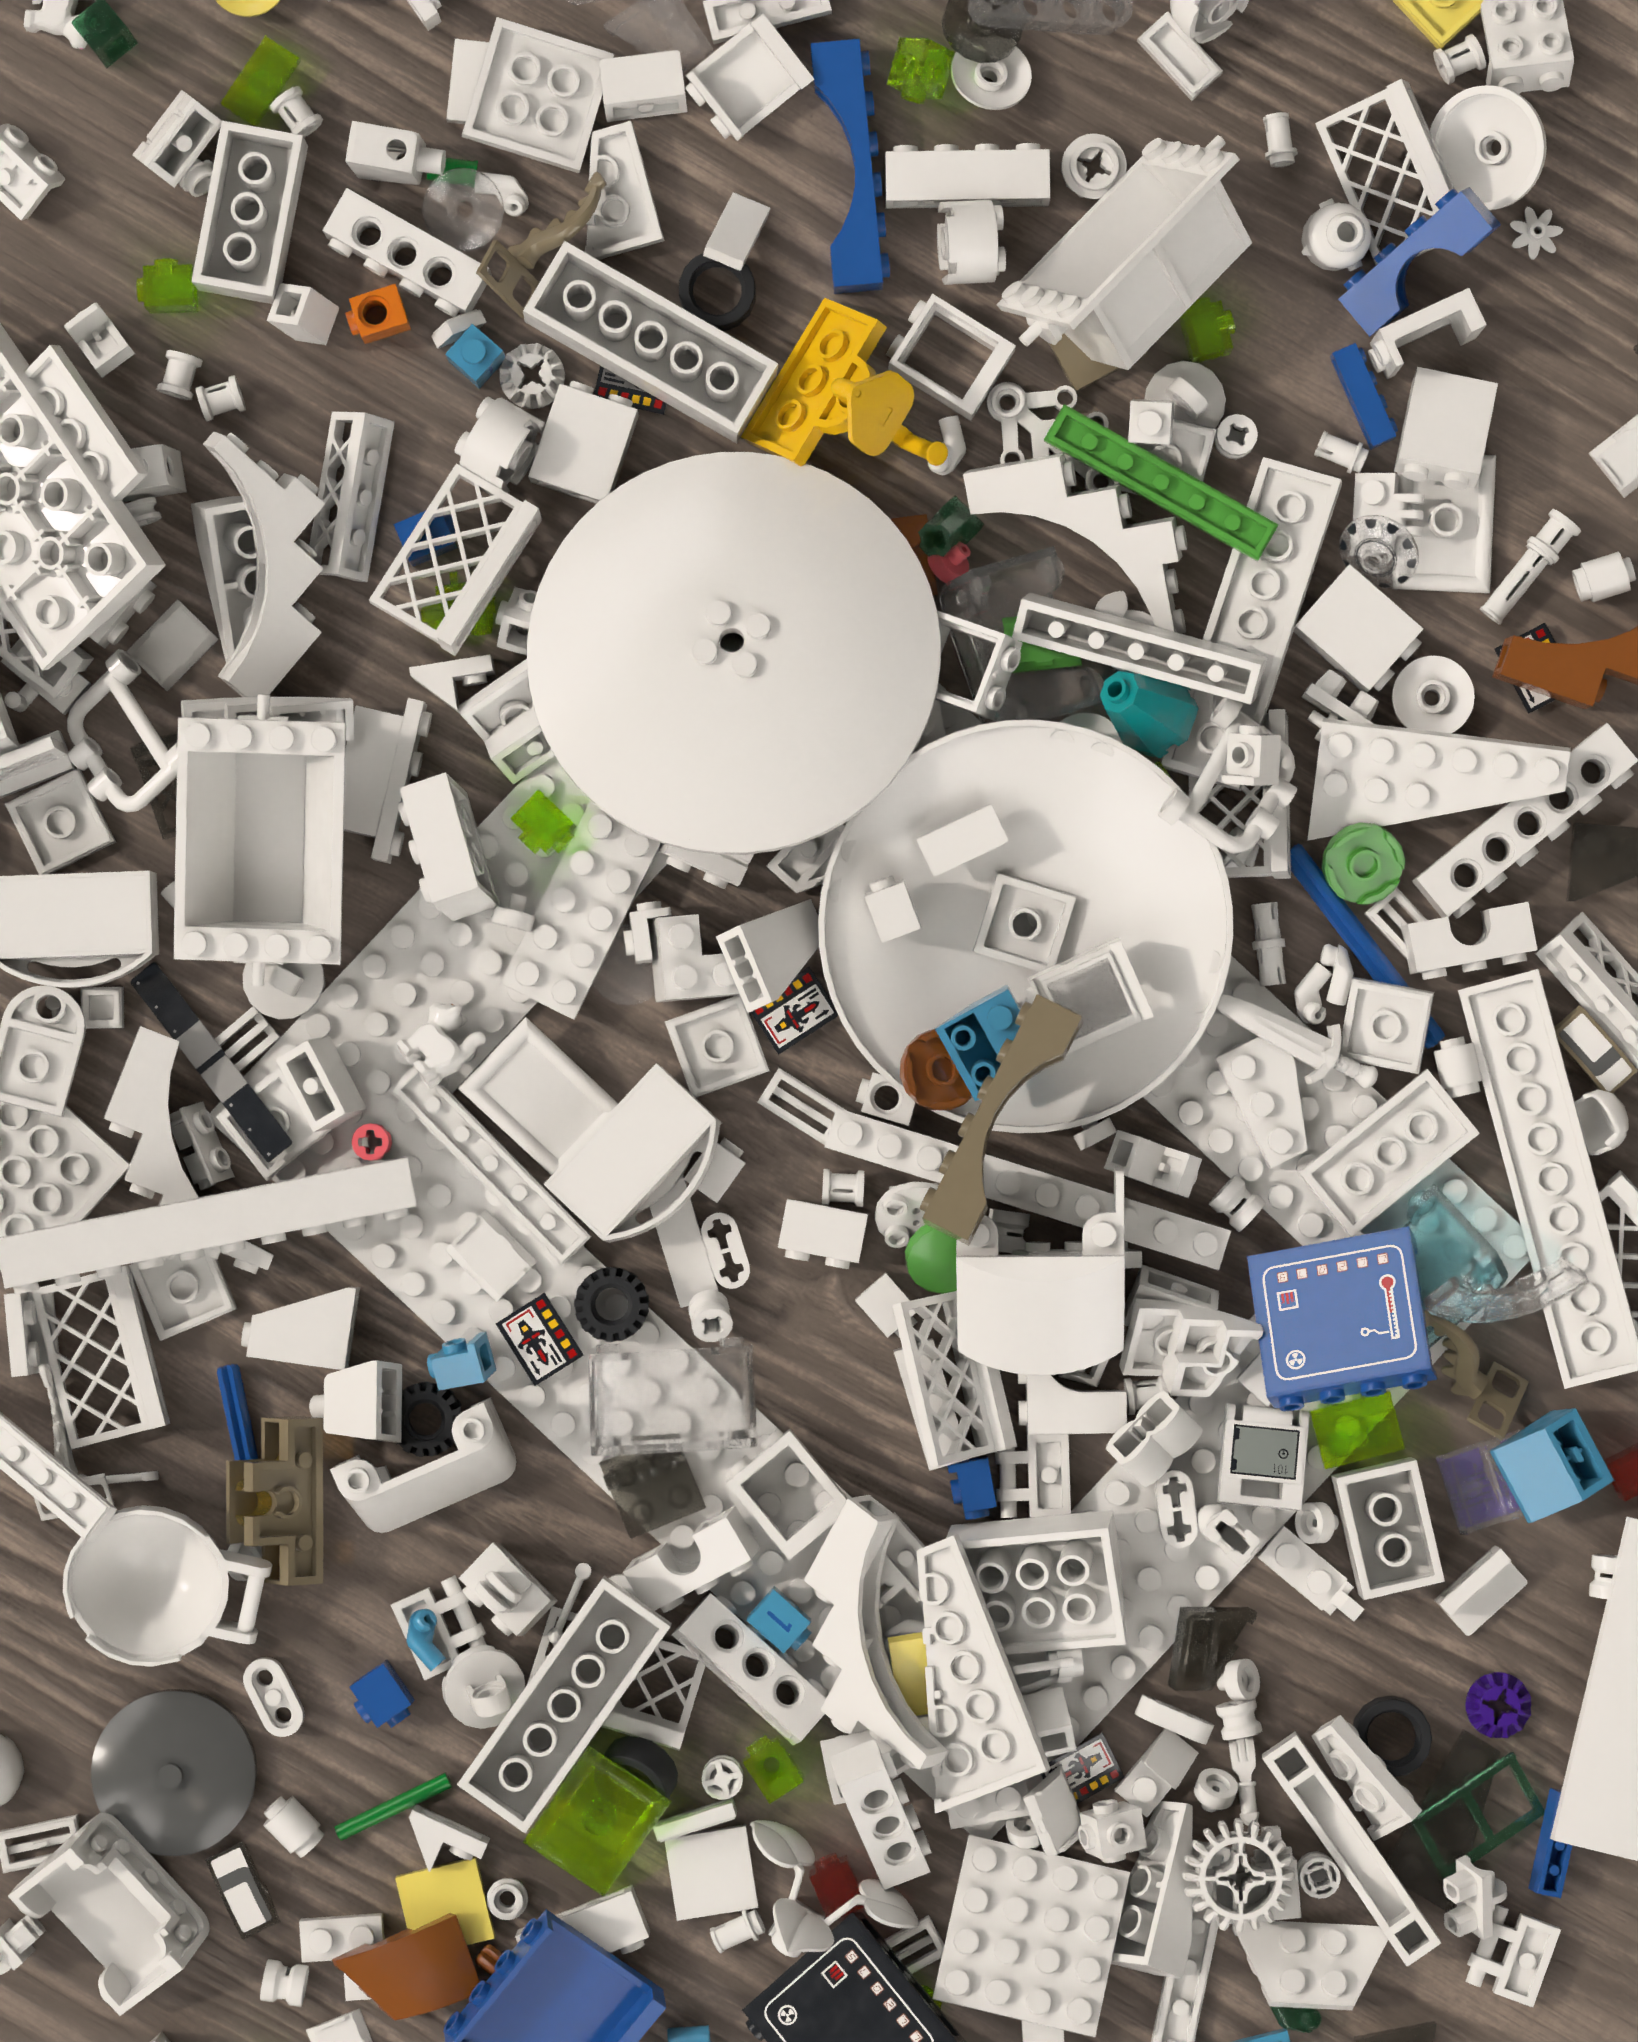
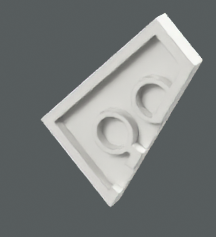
M1258 1036L1214 1058L1270 1169L1308 1150L1294 1056Z

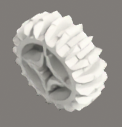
M1235 1818L1233 1823L1234 1831L1229 1832L1226 1823L1222 1820L1218 1822L1220 1835L1215 1837L1209 1828L1203 1830L1205 1837L1209 1840L1205 1846L1200 1841L1193 1840L1192 1846L1200 1853L1199 1857L1191 1854L1185 1855V1862L1194 1866L1195 1870L1183 1871L1182 1877L1186 1881L1196 1882L1185 1888V1894L1187 1897L1200 1895L1193 1902L1192 1907L1196 1912L1208 1907L1203 1917L1207 1923L1213 1922L1220 1915L1218 1926L1223 1931L1229 1927L1231 1919L1234 1920V1927L1237 1933L1243 1932L1244 1920H1249L1251 1927L1256 1931L1260 1929L1258 1916L1263 1914L1266 1921L1272 1923L1275 1918L1269 1909L1272 1906H1275L1280 1911L1286 1909V1905L1278 1896L1279 1894L1284 1896L1293 1895L1292 1888L1282 1884L1283 1881H1291L1296 1878L1294 1871L1282 1869L1293 1862V1858L1290 1854L1278 1856L1286 1847L1282 1839L1269 1844L1274 1836V1831L1271 1828L1265 1829L1260 1836H1257L1259 1832V1823L1252 1820L1247 1832H1245L1243 1821L1240 1818ZM1245 1843L1263 1850L1269 1857L1272 1869H1263L1261 1866L1249 1864L1247 1853L1245 1852ZM1232 1844L1228 1861L1223 1865L1207 1869L1212 1857L1222 1848ZM1240 1861L1245 1873L1250 1872L1251 1874L1242 1877L1238 1890L1232 1878L1227 1879V1877H1229V1874L1236 1873ZM1206 1882H1215L1216 1885L1229 1887L1231 1898L1233 1899V1908L1224 1906L1214 1900L1208 1893ZM1266 1882H1270L1266 1893L1257 1902L1245 1907L1250 1890L1255 1886L1265 1885Z

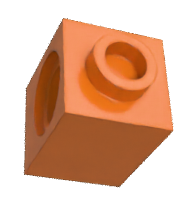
M396 284L349 298L352 310L345 312L352 335L360 334L364 344L411 330ZM375 306H381L387 310L385 320L377 325L366 322L368 310Z

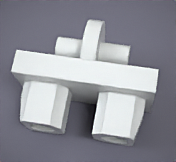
M1330 669L1316 684L1311 683L1302 695L1303 699L1328 714L1327 719L1374 724L1370 720L1374 716L1379 701L1361 690L1349 707L1337 700L1336 697L1347 681ZM1313 710L1307 720L1320 728L1314 739L1320 742L1322 721L1326 717Z
M1464 1855L1456 1859V1873L1443 1879L1446 1897L1457 1904L1456 1908L1444 1913V1926L1457 1937L1472 1932L1480 1939L1485 1940L1493 1936V1911L1495 1910V1904L1501 1903L1506 1899L1507 1886L1503 1881L1495 1878L1493 1871L1475 1867L1471 1863L1470 1858Z
M26 1915L18 1923L14 1924L9 1918L0 1926V1975L8 1972L11 1968L13 1970L18 1968L36 1950L31 1944L46 1931L38 1919Z

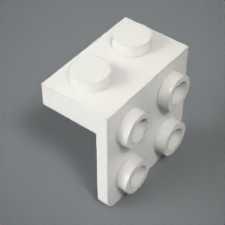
M1483 0L1480 11L1489 54L1486 85L1505 87L1518 94L1536 90L1551 92L1562 87H1569L1574 65V55L1563 0Z

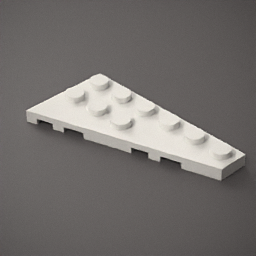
M1323 718L1307 841L1334 836L1344 827L1359 822L1375 823L1382 827L1565 792L1571 748Z
M958 1534L917 1550L920 1601L923 1602L924 1614L922 1635L923 1644H926L927 1657L925 1678L929 1733L948 1750L942 1763L932 1766V1776H935L936 1798L934 1799L935 1814L1051 1769Z

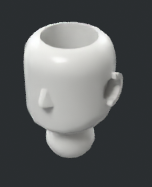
M1332 198L1320 203V209L1308 218L1303 227L1301 240L1303 245L1302 254L1306 255L1313 264L1324 270L1338 271L1348 268L1349 271L1363 266L1361 259L1364 258L1370 248L1372 237L1370 223L1361 210L1351 204L1334 203Z

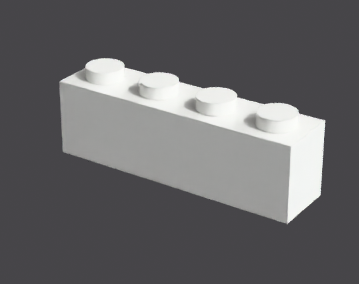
M1037 143L1017 144L1016 150H999V145L979 144L975 146V150H959L958 145L941 144L934 146V151H918V147L915 145L894 146L893 151L885 152L886 209L939 208L940 202L988 199L992 201L993 206H1049L1050 149H1040V144Z

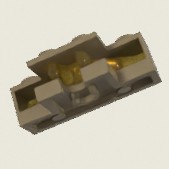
M304 1416L262 1417L261 1459L226 1461V1544L244 1543V1546H261L262 1559L272 1563L271 1574L265 1578L264 1583L285 1586L323 1583V1418Z

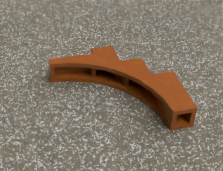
M1638 626L1609 639L1580 644L1544 643L1515 635L1510 636L1504 640L1492 677L1581 709L1593 707L1594 702L1599 703L1605 693L1607 680L1603 678L1604 674L1638 685Z

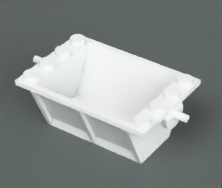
M1217 135L1205 148L1200 147V145L1182 144L1180 141H1165L1161 138L1152 140L1142 150L1143 156L1097 201L1020 281L1012 283L1004 290L1002 299L997 306L1001 311L1026 317L1027 324L1030 327L1019 337V340L1028 347L1038 336L1048 343L1056 345L1062 339V334L1064 333L1091 360L1129 370L1252 244L1220 181L1240 160L1235 153L1220 151L1226 144L1224 139Z
M258 694L257 715H240L238 719L178 717L174 959L252 963V986H264L265 964H341L346 723L289 721V717L270 716V695Z

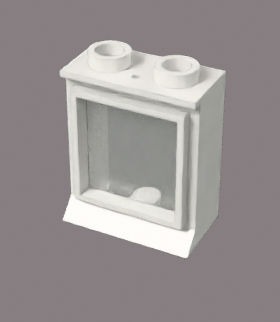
M1119 937L1028 977L1031 987L1024 990L1031 1004L1038 994L1082 1016L1083 1024L1068 1053L1138 1022L1154 1017Z

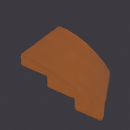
M451 1913L415 1930L407 1928L373 1945L365 1943L332 1959L337 1969L343 1971L359 1986L358 1988L367 1997L372 1998L379 2008L395 2021L428 2013L467 1999L479 1983L457 1916Z

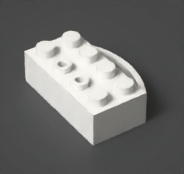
M125 871L0 876V968L16 977L40 985L59 988L92 987L122 978L139 969L156 955H159L157 873ZM114 958H118L121 961V967L118 970L101 976L76 980L48 978L33 974L28 970V965L32 961L51 966L72 968L92 966Z
M656 1063L544 1185L603 1241L611 1243L632 1238L653 1229L669 1219L697 1191L712 1163L722 1122L670 1073ZM701 1152L703 1160L700 1167L680 1197L656 1217L643 1224H639L636 1221L637 1214L664 1197L681 1178L693 1154Z

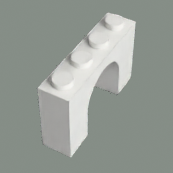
M1018 1374V1384H1026V1400L1018 1401L1019 1425H1026L1028 1435L1116 1433L1122 1426L1127 1424V1393L1125 1390H1075L1058 1383L1051 1375Z

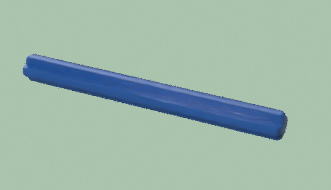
M1300 844L1293 846L1290 849L1291 872L1372 979L1378 982L1409 987L1345 901L1338 897L1328 885L1323 872L1304 847ZM1431 1015L1425 1041V1048L1427 1049L1434 1047L1445 1037L1444 1032Z

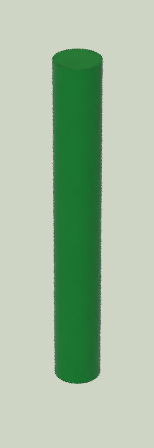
M445 1772L334 1826L336 1834L340 1841H343L452 1788L451 1780Z

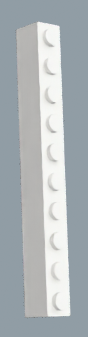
M836 1108L824 1147L940 1183L944 1174L939 1172V1168L949 1150L956 1152L959 1146ZM985 1154L983 1177L986 1198L1082 1228L1093 1215L1114 1212V1194ZM1124 1198V1241L1216 1270L1220 1269L1231 1233L1230 1230Z
M395 1158L0 1237V1268L4 1288L13 1287L14 1294L27 1293L39 1290L38 1282L55 1279L56 1286L80 1282V1273L96 1270L98 1278L122 1273L121 1265L138 1262L139 1269H146L164 1265L162 1257L179 1254L180 1261L204 1257L203 1249L220 1246L221 1253L245 1249V1240L261 1237L262 1245L287 1240L285 1232L302 1229L304 1237L327 1232L326 1224L340 1221L343 1222L344 1228L368 1224L367 1216L383 1213L384 1220L408 1216L407 1208L417 1206L408 1158Z

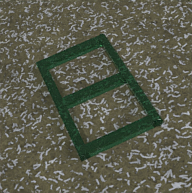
M1510 1752L1420 1813L1410 1823L1417 1831L1440 1875L1444 1879L1456 1873V1862L1447 1867L1423 1823L1458 1799L1463 1798L1486 1840L1466 1854L1472 1864L1543 1816L1545 1810L1519 1765L1515 1753ZM1509 1765L1532 1810L1494 1835L1470 1791Z

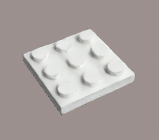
M496 17L462 137L579 173L603 94L599 61L613 58L614 54Z

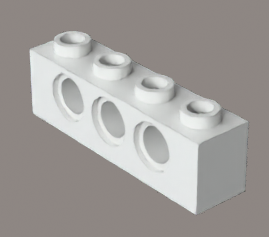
M348 188L344 191L322 230L326 238L330 240L328 246L347 258L350 257L351 253L356 254L366 260L363 266L383 278L388 272L401 280L399 286L419 298L422 293H425L436 299L437 301L434 306L452 317H456L458 312L464 314L472 311L487 285L476 274L481 264L480 262ZM367 228H376L381 231L380 239L374 245L366 246L359 241L361 233ZM412 248L416 251V258L411 264L402 266L395 262V256L400 249ZM444 267L451 270L452 277L447 284L437 286L430 282L431 274L437 268ZM487 267V271L492 276L489 267Z
M710 1593L702 1599L672 1633V1636L792 1745L801 1742L824 1716L820 1709L828 1696V1692L814 1679L810 1678L807 1681L796 1671L798 1665L789 1655L783 1654L781 1651L776 1653L765 1643L767 1639L750 1623L746 1626L734 1614L737 1610L731 1602L721 1595L714 1597ZM724 1628L732 1634L733 1645L731 1649L721 1648L716 1643L715 1633L717 1629ZM748 1656H755L762 1661L764 1671L761 1677L752 1676L747 1671L746 1659ZM779 1684H786L792 1688L794 1700L791 1705L783 1704L778 1700L776 1689Z
M872 1739L829 1756L828 1758L840 1792L884 1890L929 1873L930 1869L925 1856L931 1854L932 1851L924 1831L915 1832L921 1826L913 1805L904 1806V1803L909 1802V1798L901 1778L894 1781L892 1777L898 1775L890 1752L882 1754L876 1739Z

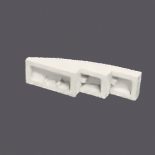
M257 697L181 700L182 717L238 719L240 715H257ZM270 697V716L289 717V721L346 723V741L354 740L352 698Z

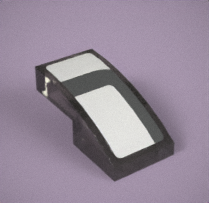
M240 1842L205 1859L226 1909L243 1940L281 1922L266 1884L261 1882L249 1849L244 1842Z

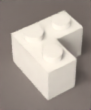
M698 914L658 917L648 921L656 1002L740 995L724 955H702Z

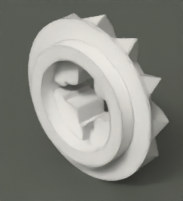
M1086 134L1075 139L1064 152L1061 172L1066 186L1079 197L1094 200L1100 199L1126 174L1127 169L1126 158L1121 147L1113 139L1101 134ZM1098 152H1101L1100 167L1110 176L1105 173L1103 175L1096 173L1089 182L1085 181L1087 178V168L1082 165V162L1084 160L1091 162Z
M539 343L520 344L517 348L506 354L499 369L500 384L503 392L510 401L523 408L536 409L550 404L554 401L559 384L564 385L565 372L561 360L552 349ZM543 362L539 376L546 386L543 387L541 384L531 381L520 389L525 376L519 365L521 364L524 367L527 366L533 369L536 365L539 366Z

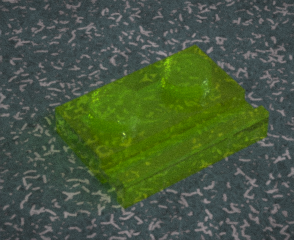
M1389 1390L1379 1396H1363L1309 1410L1324 1469L1405 1449L1391 1398L1392 1395Z

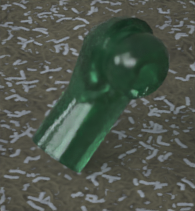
M1269 2006L1278 2024L1284 2029L1309 2033L1317 2029L1322 2021L1321 2014L1317 2009Z

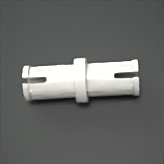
M1278 902L1251 905L1255 927V941L1252 942L1253 950H1257L1260 986L1286 984L1282 947H1285V938H1281L1279 929Z

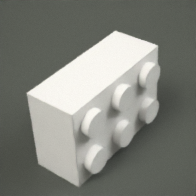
M446 772L399 788L403 802L398 803V809L404 825H410L414 840L409 841L408 844L414 862L421 864L424 878L419 879V884L425 901L427 903L431 902L438 912H443L452 921L499 906L467 792Z
M1407 1457L1331 1475L1358 1595L1363 1600L1445 1582L1416 1459Z

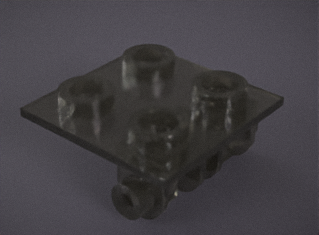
M676 1432L667 1434L599 1463L604 1474L605 1484L608 1490L611 1491L630 1539L706 1508Z

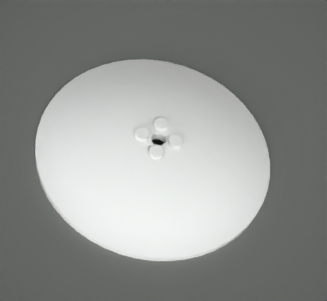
M718 452L672 461L638 475L600 500L578 521L550 561L537 591L527 637V670L536 716L548 745L561 767L575 785L597 807L617 822L645 837L680 849L716 855H749L799 845L828 833L849 821L869 806L890 786L919 744L931 716L937 694L941 666V636L937 609L930 584L919 559L907 539L891 519L869 498L850 484L824 470L808 464L800 467L781 456L754 452ZM728 633H738L743 637L744 644L736 652H727L720 646V641Z
M1029 719L1004 720L980 724L946 735L911 754L907 764L890 786L869 806L847 821L829 860L820 898L818 917L819 949L823 974L829 994L843 1026L856 1047L873 1068L895 1088L912 1099L906 1093L900 1078V1060L906 1046L917 1035L935 1029L972 1003L1005 985L1009 986L1017 1003L1022 1008L1025 1001L1029 1002L1024 991L1031 987L1028 977L1119 937L1154 1017L1138 1022L1068 1053L1063 1061L1042 1070L1029 1079L1008 1100L997 1117L992 1131L1045 1133L1088 1124L1126 1108L1163 1082L1185 1060L1201 1038L1214 1015L1225 986L1233 943L1231 893L1218 847L1178 820L1174 825H1170L1158 817V812L1169 794L1176 788L1183 792L1181 788L1157 765L1136 750L1101 733L1062 722ZM992 804L1009 842L934 877L916 839ZM893 875L895 882L904 879L919 918L921 929L882 943L864 896L865 893L872 891L869 884ZM1024 912L1032 914L1037 920L1035 931L1027 936L1019 935L1013 929L1014 918ZM1108 958L1047 984L1055 1003L1082 1016L1083 1024L1076 1037L1132 1012ZM972 1097L966 1104L955 1109L931 1111L963 1123L969 1112L974 1115L976 1114L982 1100L979 1099L975 1102Z

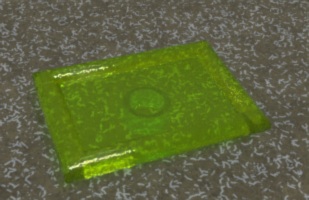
M588 1746L529 1831L523 1843L604 1897L668 1808L671 1800L591 1746Z

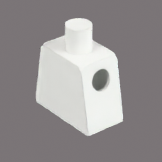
M352 121L345 162L360 179L419 185L422 172L443 174L446 151L426 148V143L419 133ZM402 154H405L403 158L398 160Z
M163 444L131 449L148 474L122 502L187 492L180 451ZM167 462L169 464L170 474L167 468Z
M375 1360L327 1374L324 1379V1394L314 1395L310 1400L309 1409L312 1417L323 1418V1429L329 1434L401 1443L402 1364Z

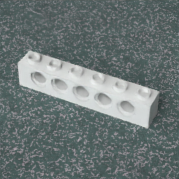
M1608 723L1600 726L1571 750L1565 788L1569 802L1565 809L1561 810L1553 807L1550 803L1549 795L1508 802L1419 874L1412 882L1442 918L1453 914L1458 919L1476 904L1472 899L1475 894L1483 888L1490 893L1508 878L1504 874L1508 867L1515 862L1521 867L1537 855L1539 851L1535 847L1536 844L1546 836L1553 841L1571 826L1567 821L1569 817L1578 810L1585 815L1602 801V798L1598 795L1610 784L1614 789H1617L1634 775L1630 768L1638 762V759ZM1585 762H1592L1598 766L1600 778L1597 783H1588L1583 779L1581 767ZM1522 813L1530 814L1536 819L1537 829L1533 835H1525L1519 830L1517 822ZM1490 839H1497L1505 846V856L1499 862L1491 860L1486 854V845ZM1466 865L1473 871L1474 881L1470 887H1461L1456 883L1454 871L1457 866Z

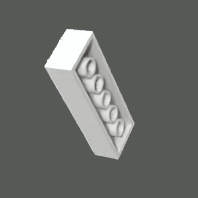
M566 241L563 242L523 310L524 321L527 324L736 444L777 376V362Z
M604 1575L457 1785L519 1830L526 1833L670 1629L672 1623Z

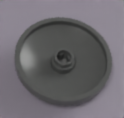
M168 1689L156 1691L129 1703L104 1728L92 1757L91 1783L99 1811L113 1815L149 1853L157 1855H189L205 1850L220 1842L242 1820L251 1804L256 1788V1754L244 1725L221 1702L191 1690Z

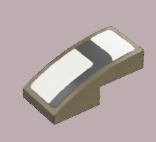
M1577 1006L1555 1026L1559 1046L1571 1061L1582 1069L1598 1090L1614 1093L1638 1071L1609 1035L1582 1006Z

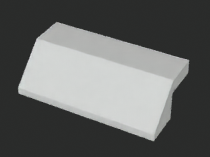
M527 659L458 706L461 716L484 741L490 759L512 784H515L555 756L547 743L536 716L529 686Z

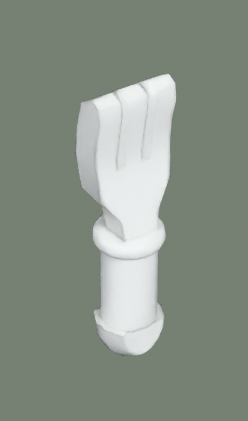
M1253 1736L1228 1740L1232 1769L1238 1775L1240 1783H1237L1241 1814L1239 1815L1247 1826H1249L1252 1820L1258 1821L1259 1818L1254 1787L1256 1786V1781H1251V1774L1256 1767Z

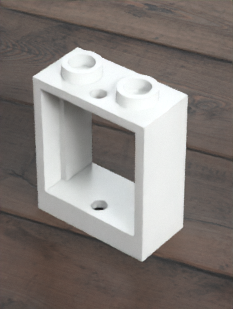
M932 293L927 303L920 300L908 318V321L913 325L907 335L903 337L898 334L888 349L886 355L891 358L888 370L898 373L915 387L971 421L1014 354L1016 345ZM934 315L993 351L963 399L905 364V361Z
M937 611L941 636V653L950 629L996 645L974 701L941 689H937L935 700L994 720L997 711L1001 709L1005 702V689L1011 673L1019 665L1021 658L1020 650L1023 643L1001 632Z
M776 1429L759 1444L763 1448L760 1454L752 1460L745 1455L727 1470L732 1477L726 1481V1485L787 1559L791 1560L835 1523L848 1498L791 1429L787 1430L784 1434L779 1429ZM789 1446L833 1500L786 1538L748 1493L742 1483Z

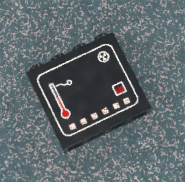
M852 1912L831 1931L834 1943L829 1950L807 1952L742 2009L748 2017L746 2021L748 2029L760 2041L765 2039L767 2042H966L862 1912Z

